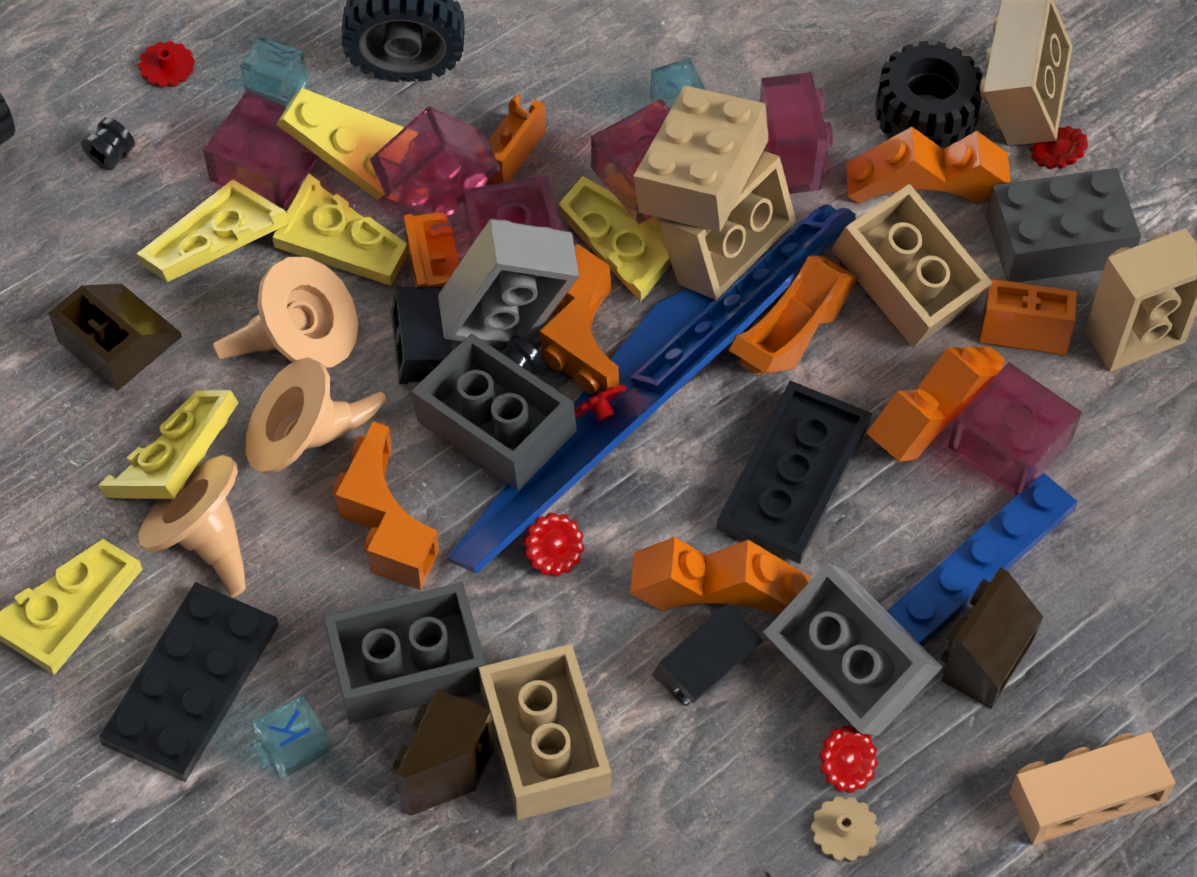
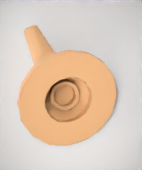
M287 257L271 266L260 282L257 302L259 315L250 320L248 325L214 342L213 349L219 359L259 351L278 350L291 362L309 357L324 364L326 369H330L347 359L357 342L359 321L353 298L343 281L326 265L309 257Z
M309 357L293 361L274 377L263 391L252 412L246 432L245 454L250 466L266 475L282 471L296 461L305 449L325 445L366 423L387 402L386 395L380 391L352 403L332 401L330 397V376L325 365Z
M221 455L208 459L196 466L185 482L184 488L177 494L175 499H158L142 523L138 533L139 545L151 553L166 550L176 543H179L189 552L195 550L208 566L212 564L229 596L234 598L246 589L244 566L235 522L226 496L233 487L238 470L236 462L232 458Z

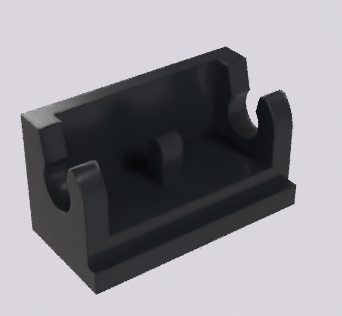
M396 287L391 308V319L399 384L421 382L434 370L427 368L437 367L452 352L451 340L444 339L438 299V294L443 287Z
M727 602L662 659L652 676L658 682L660 681L684 706L691 702L694 704L750 652L755 650L763 640Z

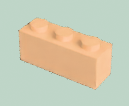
M1151 732L1134 737L1133 733H1125L1110 740L1106 746L1090 751L1089 747H1081L1067 753L1060 761L1047 765L1044 761H1037L1024 766L1016 774L1009 794L1032 845L1165 803L1176 782Z

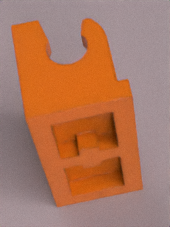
M518 94L514 95L510 100L509 113L484 147L477 146L470 155L471 164L467 168L468 174L502 190L505 189L545 134V104L534 100L528 112L521 107V98Z
M430 213L412 216V214L404 215L406 241L416 287H444L459 265L452 226L429 228L433 225L447 223V215L444 213Z
M990 279L993 283L987 290L982 314L984 319L980 333V343L1067 355L1076 319L1077 291Z

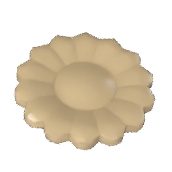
M837 796L832 802L825 801L822 804V808L814 813L815 821L811 825V831L815 835L813 841L817 846L821 847L823 855L832 856L837 862L844 859L854 862L857 857H866L869 849L876 846L877 840L875 837L879 834V827L875 824L876 815L869 812V807L866 803H858L854 797L844 799L841 796Z

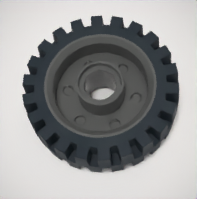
M347 0L346 6H344L342 19L343 53L346 58L350 57V63L354 67L360 65L361 72L369 74L374 71V78L383 80L388 75L390 76V82H399L400 77H405L406 82H416V77L420 76L424 82L432 80V73L440 77L445 74L446 69L451 71L456 66V61L459 62L462 57L465 24L464 13L461 11V5L458 1Z

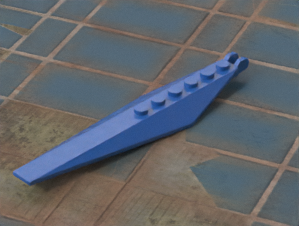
M822 204L821 207L818 206V210L815 209L809 216L799 221L779 241L775 242L717 300L686 288L655 304L610 359L618 365L619 385H625L627 388L623 394L609 402L615 414L602 422L598 421L594 412L575 419L576 433L519 491H516L508 484L504 487L447 556L450 562L477 574L730 344L736 335L741 334L792 284L808 256H822L824 251L839 238L845 227L856 220V213H853L849 208L843 207L836 210L832 205ZM584 391L574 402V408L586 402L590 397L597 396V394H589Z

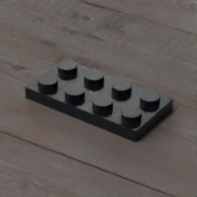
M790 380L717 519L716 529L744 541L750 540L767 551L801 564L867 431L872 413Z
M195 582L100 734L99 738L102 745L186 782L278 628L277 617Z

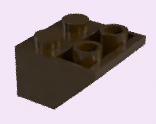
M122 283L81 285L48 312L58 342L116 391L121 389L182 337L178 329Z
M1001 567L991 582L982 579L970 600V604L973 606L966 617L960 614L954 622L947 636V640L950 642L941 657V661L946 663L942 681L990 709L996 703L1035 640L1043 619L1041 613L1011 574Z
M437 689L430 704L423 703L419 708L413 724V731H416L412 742L409 747L403 745L400 748L393 764L392 771L396 774L397 778L396 792L400 796L402 812L410 816L474 792L494 751L491 709Z

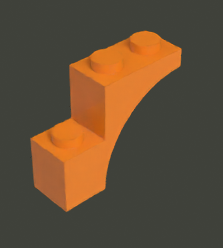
M910 127L846 163L848 197L858 204L882 194L899 191L908 184L915 190L948 192L979 204L990 198L993 185L1011 183L1008 153L978 131L943 149L919 131Z
M576 244L574 249L579 277L553 312L557 315L540 330L542 356L551 368L556 371L563 370L573 377L585 392L598 395L602 391H607L610 387L619 385L618 365L602 352L591 332L592 322L599 306L612 292L610 265L579 244Z
M808 256L800 272L777 304L755 326L742 334L736 335L729 351L740 357L738 363L743 368L757 375H762L763 372L777 373V371L795 369L819 324L835 321L858 277L824 256Z
M988 346L946 348L916 390L897 391L869 428L867 434L898 462L917 460L936 436L954 418L984 395L1004 388L1014 374L1003 365L1006 362L1005 359Z
M373 421L366 436L360 435L356 440L352 450V463L347 473L341 472L338 475L333 488V497L336 498L339 517L371 528L364 544V552L368 554L370 572L421 590L439 554L437 530L422 524L410 516L392 496L385 481L386 467L392 453L390 427Z
M672 537L634 552L630 594L661 611L686 605L726 604L728 602L730 605L746 606L780 615L809 583L810 576L750 540H745L705 555L678 538Z

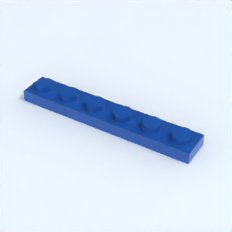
M1043 472L890 607L887 612L921 646H924L970 604V600L982 579L991 582L1000 567L1006 571L1069 516L1075 510L1078 501Z

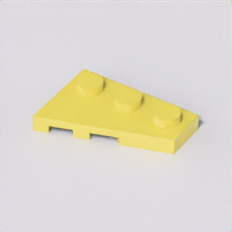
M301 88L294 95L276 124L377 201L388 191L420 136V133L304 88Z
M310 174L307 175L286 212L290 223L277 229L272 237L275 248L302 257H309L320 263L392 286L409 254L408 244L371 217H363L349 207L347 200L337 193L333 196L320 186L319 180Z
M584 176L578 180L558 204L559 215L602 261L610 265V270L640 302L670 267V257L658 222L660 218L639 213L638 206Z
M232 179L139 251L137 256L143 267L168 283L289 224L290 221L285 210Z
M196 391L159 426L162 435L154 443L145 449L137 447L127 457L131 465L116 479L114 476L108 475L98 485L105 497L175 499L177 494L184 488L185 482L197 464L205 457L208 448L220 430L225 427L228 418L239 402L232 391Z
M100 540L57 568L54 577L34 590L28 587L14 596L15 602L0 611V641L55 675L143 570L140 561L108 541Z

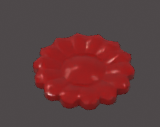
M167 41L166 43L157 42L154 46L147 47L146 52L142 53L139 57L138 69L141 71L142 78L148 80L150 85H158L161 88L166 86L175 87L180 82L187 81L188 76L194 72L195 59L192 57V51L185 49V46L181 43L175 44L173 41Z
M1071 126L1059 127L1056 141L1035 143L1030 148L1031 158L1039 167L1046 166L1049 170L1056 167L1062 169L1067 165H1073L1077 162V159L1085 155L1084 151L1088 149L1087 135L1083 134L1080 128H1072Z
M616 385L610 387L607 391L600 392L597 396L590 397L586 402L574 408L575 419L590 412H594L599 422L610 418L615 413L609 402L623 394L627 390L626 386Z
M548 513L546 517H538L535 524L528 527V536L524 538V545L527 547L525 556L531 560L530 565L533 569H539L542 575L552 574L558 577L563 572H571L573 566L580 562V554L585 549L582 543L583 533L578 530L577 522L569 520L566 514Z
M848 725L842 726L840 730L833 729L830 737L823 740V749L819 752V758L822 761L820 771L825 774L826 783L833 785L835 790L839 792L845 790L847 793H854L857 789H865L867 782L874 778V769L878 765L876 759L877 748L872 744L871 736L861 734L855 727L852 728Z

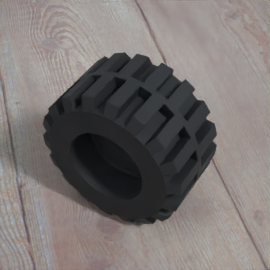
M922 41L916 47L908 44L903 46L902 53L898 51L892 53L889 62L885 61L882 67L875 105L876 120L880 121L882 132L890 133V138L913 127L943 149L972 134L977 124L982 101L980 85L983 74L980 67H974L975 60L969 55L962 56L961 49L955 46L949 49L945 47L946 43L937 42L936 45H929L928 41ZM917 95H932L941 100H928Z

